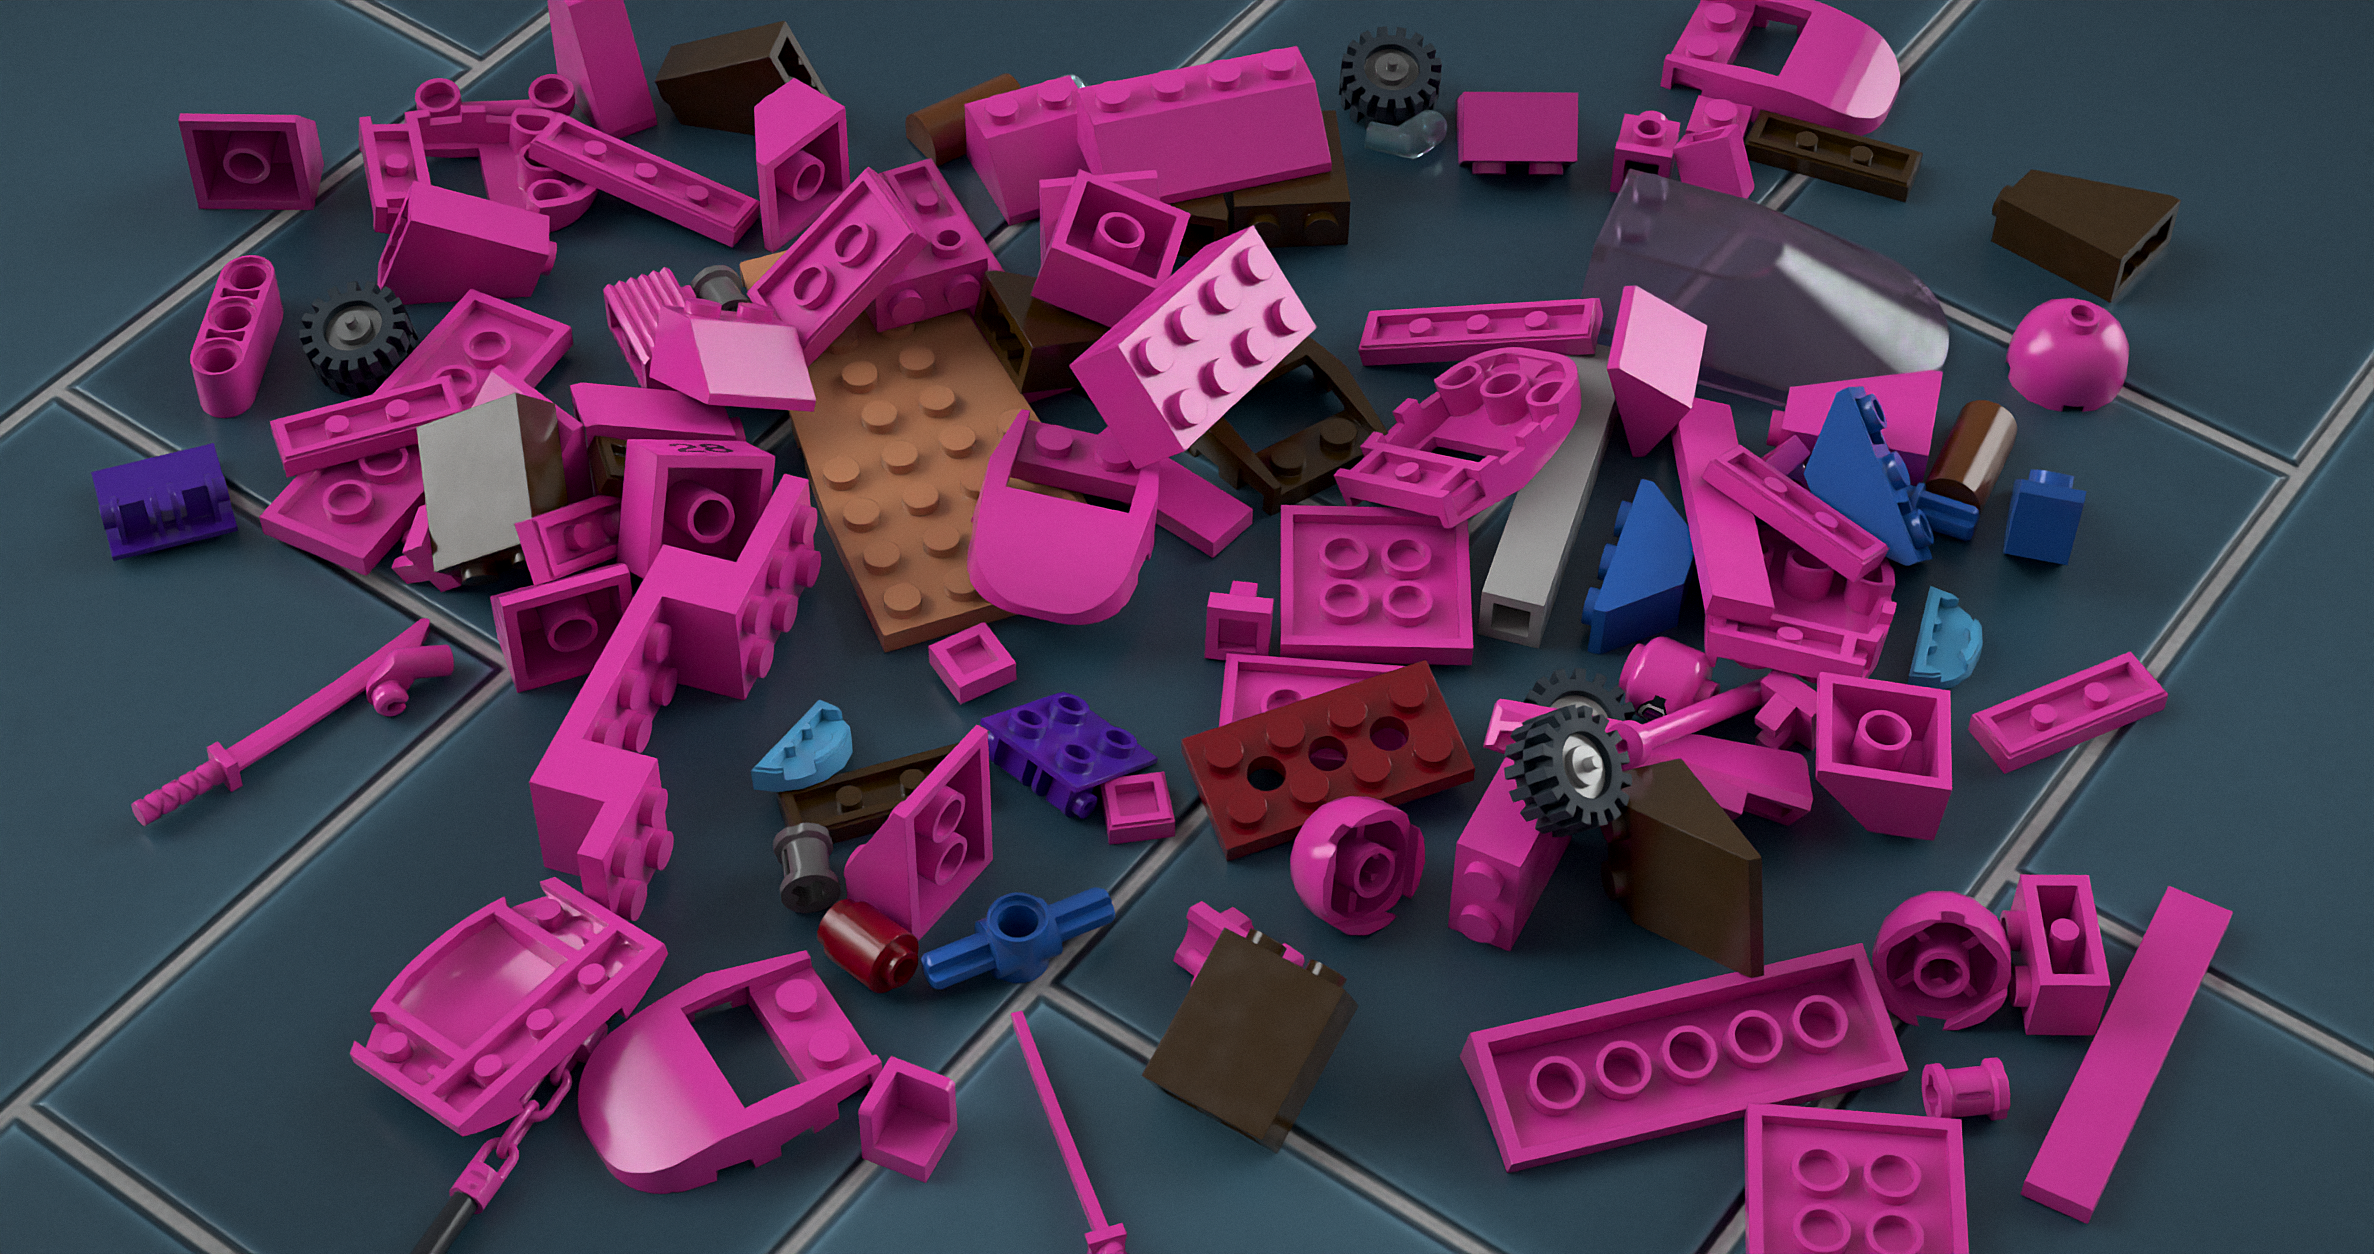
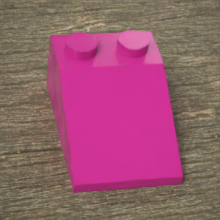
M976 725L911 795L892 810L887 821L867 844H861L853 851L844 869L847 899H852L855 902L866 901L912 933L918 942L993 860L988 730Z

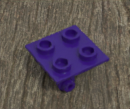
M214 443L91 472L113 561L238 531L226 481L222 474Z
M1064 691L982 718L980 725L990 731L988 735L990 761L1010 773L1024 786L1032 785V791L1038 796L1047 795L1045 800L1058 808L1067 817L1077 815L1084 819L1092 813L1097 804V797L1092 794L1094 786L1156 764L1158 757L1139 745L1131 733L1112 726L1091 711L1089 705L1083 699Z

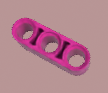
M256 255L241 256L231 260L223 267L190 354V364L200 404L206 413L214 417H235L243 414L252 406L283 320L284 311L275 270L271 262L264 257Z

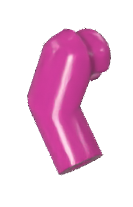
M444 644L397 648L391 651L367 681L366 697L368 702L382 716L391 717L400 714L406 708L405 702H407L409 697L407 691L415 679L452 675L454 659L450 646Z

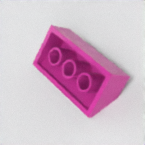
M1297 46L1273 49L1258 54L1227 60H1216L1211 63L1175 70H1164L1154 74L1118 81H1107L1102 84L1077 88V142L1091 174L1102 175L1157 170L1160 202L1165 204L1331 171L1332 161L1316 83Z

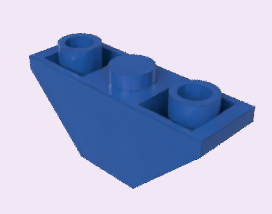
M1863 386L1842 389L1835 395L1803 473L1811 493L1885 543L1890 548L1885 557L1906 566L1920 564L1933 559L1928 545L1934 543L1930 524L1920 509L1914 511L1905 490V487L1910 486V477L1906 465L1898 452L1890 453L1881 431L1887 428V420L1880 402L1874 394L1867 395Z
M2033 469L2030 470L2028 480L2014 479L2002 549L2003 553L2068 565L2087 492L2072 489L2074 476Z
M1641 479L1633 503L1622 501L1613 536L1618 537L1619 541L1617 545L1609 543L1605 545L1597 579L1602 580L1603 584L1601 589L1590 587L1581 617L1582 624L1591 626L1588 652L1601 655L1676 627L1679 622L1692 584L1695 568L1689 526L1652 481Z

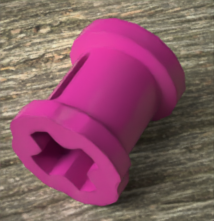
M1998 1057L1985 1058L1980 1066L1944 1069L1940 1063L1926 1064L1923 1069L1922 1096L1927 1117L1956 1118L1986 1114L1991 1121L2005 1120L2007 1118V1113L2010 1109L2009 1081L2003 1063Z

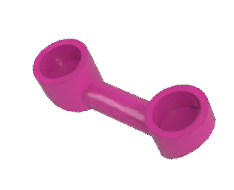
M547 74L535 79L529 87V99L462 102L459 87L453 81L444 78L428 80L422 83L415 92L417 110L429 109L430 118L460 115L461 105H485L486 115L511 117L517 107L546 109L569 116L576 102L572 82L558 74Z

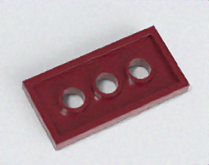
M1426 660L1181 739V752L1227 862L1294 840L1305 821L1320 806L1335 799L1348 796L1371 797L1392 806H1397L1473 781L1475 766ZM1381 729H1394L1402 733L1407 742L1400 749L1386 751L1378 748L1372 742L1371 736ZM1329 748L1340 752L1346 762L1336 770L1324 771L1315 767L1309 758L1314 752ZM1268 768L1280 773L1285 781L1275 790L1261 791L1249 783L1248 777L1256 770Z

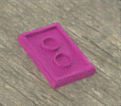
M867 167L746 294L752 303L773 308V318L796 327L808 368L930 242L882 176L870 167Z
M1227 653L1219 727L1405 666ZM1381 729L1371 736L1372 742L1378 748L1386 751L1400 749L1407 742L1405 736L1394 729ZM1329 748L1320 749L1309 758L1315 767L1324 771L1336 770L1346 762L1340 752Z

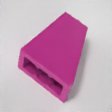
M547 0L557 74L568 78L572 82L575 103L594 128L620 139L657 125L655 109L624 0Z
M412 180L379 260L377 284L380 290L385 286L393 290L396 298L399 297L403 305L460 301L470 289L498 299L531 297L540 275L549 276L556 258L557 243L549 241V216Z
M1926 370L1790 387L1785 411L1773 409L1766 445L1778 447L1796 435L1812 454L1836 393L1847 387L1863 386L1866 394H1874L1882 406L1887 420V428L1881 431L1890 453L1894 451L1899 453L1908 470L1910 485L1917 487L1918 483H1923L1943 372ZM1811 454L1803 461L1805 467L1808 464Z
M593 383L570 385L574 417L584 425L587 448L595 435L622 440L654 439L746 442L744 429L738 416L729 418L725 406L707 405L680 391ZM589 462L593 493L596 496L599 495Z

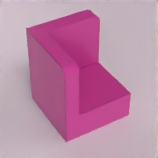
M1739 123L1684 135L1673 148L1686 203L1691 213L1744 203L1755 189Z
M891 1056L858 1111L862 1158L926 1183L958 1130L954 1081L948 1077Z

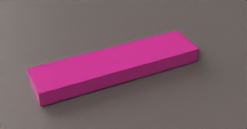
M559 113L530 142V159L732 248L759 218L760 201Z
M1600 298L1369 311L1358 352L1363 366L1464 361L1476 354L1506 347H1523L1562 355L1595 354L1603 311Z

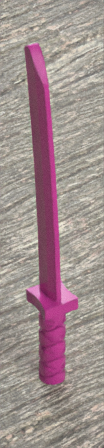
M420 619L337 680L225 750L218 741L208 746L209 761L196 767V770H191L180 776L178 780L174 779L162 786V789H156L152 793L144 796V799H138L131 804L137 820L143 826H147L161 818L163 814L166 815L179 808V805H184L190 800L195 799L197 795H202L213 789L215 785L218 786L224 783L231 792L242 787L241 770L295 738L365 691L367 681L391 651L397 648L423 646L431 630L430 619Z
M1023 1011L1011 1013V1019L1016 1036L1071 1180L1092 1229V1232L1084 1234L1088 1244L1087 1254H1127L1125 1249L1127 1232L1124 1225L1120 1223L1108 1226L1062 1114Z

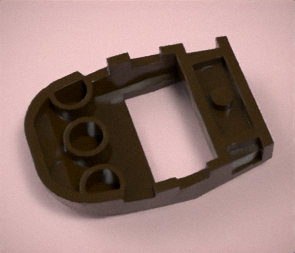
M1309 336L1252 389L1302 365H1306L1312 370L1313 378L1327 392L1333 391L1344 405V410L1257 453L1250 449L1230 423L1222 416L1187 449L1194 457L1204 454L1219 467L1218 476L1236 490L1249 484L1264 496L1262 510L1269 516L1281 512V505H1295L1337 484L1334 474L1340 468L1351 470L1364 458L1360 446L1373 432L1383 433L1384 436L1388 434V431L1346 365Z

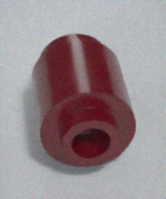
M843 899L826 912L819 924L817 939L824 946L826 957L875 993H885L893 988L905 985L917 969L919 961L917 956L919 950L917 938L866 901L855 902L852 899Z

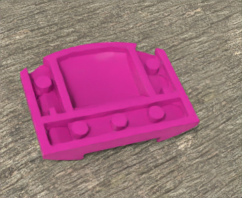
M553 877L540 881L542 890L547 896L516 905L512 908H509L504 896L456 924L414 958L391 982L371 1009L370 1014L376 1025L372 1030L366 1048L354 1041L350 1051L351 1058L362 1069L462 1137L484 1131L522 1113L524 1109L520 1098L612 1015L618 1013L625 1019L630 1016L652 984L668 955L665 944L558 878Z

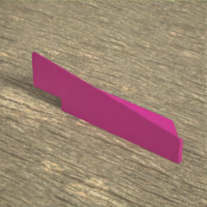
M1499 699L1494 705L1483 747L1505 755L1506 746L1515 742L1510 737L1515 728L1523 726L1522 722L1530 718L1556 710V708ZM1607 718L1609 720V723L1605 729V732L1612 725H1615L1622 721ZM1689 734L1652 749L1649 759L1644 764L1635 767L1639 768L1681 758L1732 821L1742 815L1743 811L1789 826L1810 812L1813 802L1807 760L1801 754Z

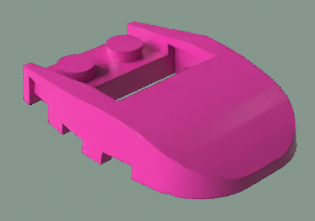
M1701 0L1674 50L1665 57L1660 86L1670 90L1674 83L1702 90L1701 96L1725 99L1733 103L1752 106V123L1755 122L1760 110H1766L1863 136L1876 130L1885 121L1899 92L1900 72L1892 49L1878 32L1851 15L1815 0ZM1769 20L1797 26L1796 34H1800L1779 76L1732 65L1753 26L1766 28Z
M461 105L460 115L430 118L429 109L405 112L404 124H372L371 116L359 117V151L362 152L371 199L374 232L391 233L412 180L431 185L425 156L441 158L478 157L487 200L549 216V233L562 229L581 217L594 202L599 189L529 158L530 142L558 113L562 114L560 112L517 107L511 117L486 115L485 105Z
M1506 347L1476 354L1454 365L1434 379L1437 392L1420 404L1416 399L1407 398L1392 412L1396 419V424L1385 436L1383 433L1373 432L1360 446L1364 458L1351 470L1340 468L1334 474L1346 505L1355 507L1365 500L1426 515L1438 516L1443 527L1451 529L1519 491L1551 459L1566 439L1578 418L1582 398L1576 364L1569 357L1558 353L1523 347ZM1438 446L1487 457L1480 462H1474L1431 452Z
M1021 409L990 456L971 522H973L972 537L968 547L967 571L970 582L975 590L988 602L1015 614L1069 625H1085L1106 620L1120 612L1121 608L1126 606L1138 584V573L1144 561H1150L1154 547L1159 495V461L1135 469L1116 438L1029 420L1030 411ZM1011 477L1131 503L1129 513L1011 488L1007 487Z
M1769 524L1757 525L1775 608L1768 626H1759L1705 614L1704 645L1710 666L1715 667L1718 657L1734 660L1740 666L1749 669L1771 668L1798 674L1802 679L1816 684L1819 672L1869 678L1877 667L1897 602H1892L1891 599L1895 587V574L1890 562L1884 557L1879 567L1853 583Z
M804 950L706 973L652 1003L610 1032L593 1050L582 1072L578 1091V1116L584 1132L604 1165L620 1182L636 1190L653 1194L684 1192L717 1181L718 1170L747 1160H751L755 1168L782 1156L781 1145L805 1130L811 1128L814 1134L827 1127L839 1119V1102L867 1085L869 1090L871 1089L883 1070L882 1061L877 1054L872 1055L812 967L811 957ZM729 1002L732 1008L748 1004L800 1084L782 1090L745 1108L690 1024L695 1021V1013Z

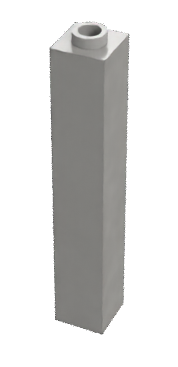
M1597 344L1595 354L1566 355L1574 361L1578 369L1582 398L1581 409L1573 428L1555 454L1517 492L1482 590L1478 624L1479 635L1538 649L1540 647L1619 414L1618 405L1607 372L1611 351L1609 346Z

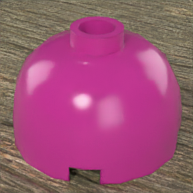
M2074 298L2052 299L2031 310L2016 328L2006 354V362L2008 361L2011 368L2008 378L2011 385L2027 400L2046 409L2062 411L2064 405L2072 407L2083 406L2082 412L2093 411L2112 402L2122 389L2127 375L2129 344L2120 322L2106 309L2085 300Z
M1348 796L1335 799L1320 806L1305 821L1295 838L1290 856L1291 880L1303 905L1315 916L1347 935H1369L1388 926L1397 916L1386 911L1397 904L1402 894L1411 899L1419 886L1425 864V844L1420 828L1412 825L1407 817L1409 815L1400 809L1371 797Z
M1928 891L1908 898L1885 917L1873 946V974L1885 1007L1905 1023L1919 1027L1916 1015L1945 1019L1946 1022L1942 1030H1960L1985 1021L2002 1007L2007 997V986L2011 980V947L2008 936L1997 916L1972 897L1953 891Z

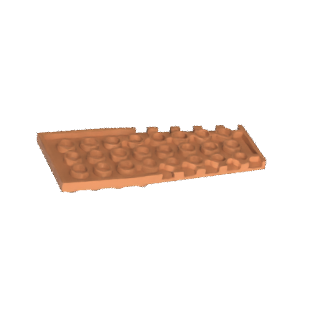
M786 251L741 262L740 275L742 286L746 287L748 291ZM965 309L878 333L866 310H864L807 368L816 398L814 412L788 410L791 418L792 432L797 447L802 450L805 459V470L823 523L877 638L886 653L966 630L982 622L990 623L1017 615L988 602L975 590L970 582L967 571L968 547L972 537L973 522H971L990 456L1020 410L1030 411L1029 420L1041 421L1024 396L1020 394L1007 371ZM1011 477L1008 481L1007 487L1087 504L1080 492Z

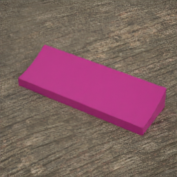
M1863 943L1764 965V976L1749 978L1739 972H1733L1472 1032L1469 1034L1459 1056L1482 1103L1507 1173L1745 1117L1748 1102L1792 1106L1898 1081L1908 1072Z

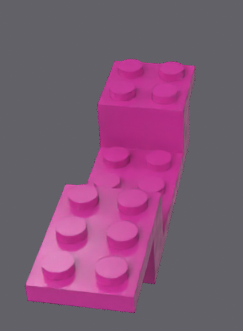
M784 474L736 562L663 544L529 781L544 867L580 876L585 896L626 921H636L641 915L646 902L647 885L655 870L661 871L666 867L674 843L673 833L667 831L665 811L668 802V792L661 787L658 759L639 754L644 751L649 742L652 720L661 705L667 706L671 702L677 683L746 700L757 677L764 678L767 675L773 660L774 645L780 633H787L792 628L797 614L798 599L805 587H813L820 571L821 553L814 550L813 539L818 515L817 509L811 507L808 479Z

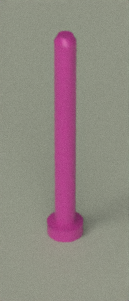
M1765 677L1748 682L1642 725L1633 720H1625L1612 725L1607 729L1606 733L1614 730L1618 731L1622 741L1615 745L1619 754L1627 751L1630 763L1621 766L1622 770H1629L1644 764L1649 759L1652 749L1760 706L1761 681Z

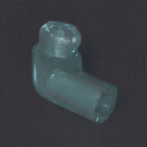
M1434 110L1418 113L1398 127L1371 121L1367 128L1364 146L1365 149L1415 159L1445 139L1447 123L1445 118Z

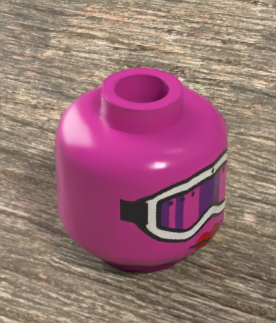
M1663 636L1652 639L1646 646L1639 643L1633 648L1624 664L1618 685L1626 693L1625 702H1632L1636 710L1634 715L1648 721L1716 696L1720 691V684L1712 681L1713 667L1710 666L1706 653Z

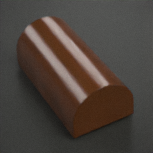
M1003 73L909 114L905 121L906 137L928 159L931 158L936 166H940L967 154L965 104L1021 89L1022 87L1012 75Z
M1986 400L1972 401L1963 406L1925 481L1926 491L1975 506L1979 510L1980 517L2015 444L2018 429L2013 415L2003 406Z

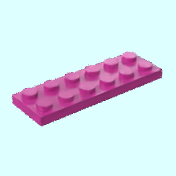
M470 289L373 394L451 375L463 409L467 410L472 408L491 370L500 364L535 388L574 344L571 326ZM417 443L297 475L259 516L263 534L367 576L404 535V532L412 526L418 507L426 504L419 445Z

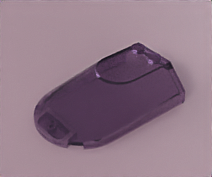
M1629 169L1596 240L1580 299L1600 298L1603 318L1597 344L1611 347L1624 286H1638L1707 325L1697 384L1785 408L1790 387L1926 370L1941 371L1949 343L1948 324L1939 301L1920 278L1892 258L1751 200Z

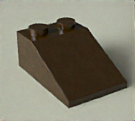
M1681 758L1622 771L1623 773L1632 774V786L1621 789L1630 796L1627 806L1618 808L1621 815L1616 820L1600 826L1603 836L1608 842V860L1601 863V878L1608 898L1611 901L1617 900L1634 924L1749 978L1764 976L1762 857Z

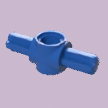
M1097 887L1047 905L1041 897H1035L1027 893L1006 894L991 904L986 918L975 922V934L924 953L921 957L922 971L930 987L940 990L987 971H990L996 979L1001 978L1011 983L1033 981L1046 971L1050 958L1062 954L1063 941L1112 923L1115 919L1112 900L1105 889Z

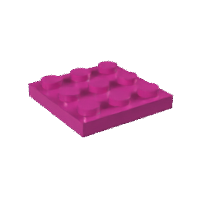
M1281 505L1280 657L1388 664H1414L1426 660L1428 664L1472 665L1473 627L1468 519L1449 529L1443 527L1438 516L1426 515L1397 507Z
M1747 1103L1744 1117L1746 1254H1969L1961 1119Z

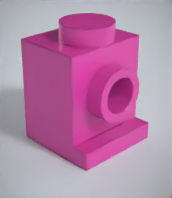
M1645 111L1639 116L1624 114L1619 139L1615 147L1610 192L1666 201L1675 163L1673 148L1678 143L1681 123L1668 121L1666 116L1657 111ZM1628 162L1658 165V175L1628 171Z

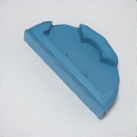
M1932 586L1929 588L1907 684L1944 690L1955 687L1972 674L1980 658L1983 646L1982 626L1978 620L1974 619L1973 621L1971 616L1958 606L1959 598Z
M818 700L751 770L754 790L783 792L804 789L829 779L841 770L853 753L850 727L843 720L842 711L832 704Z

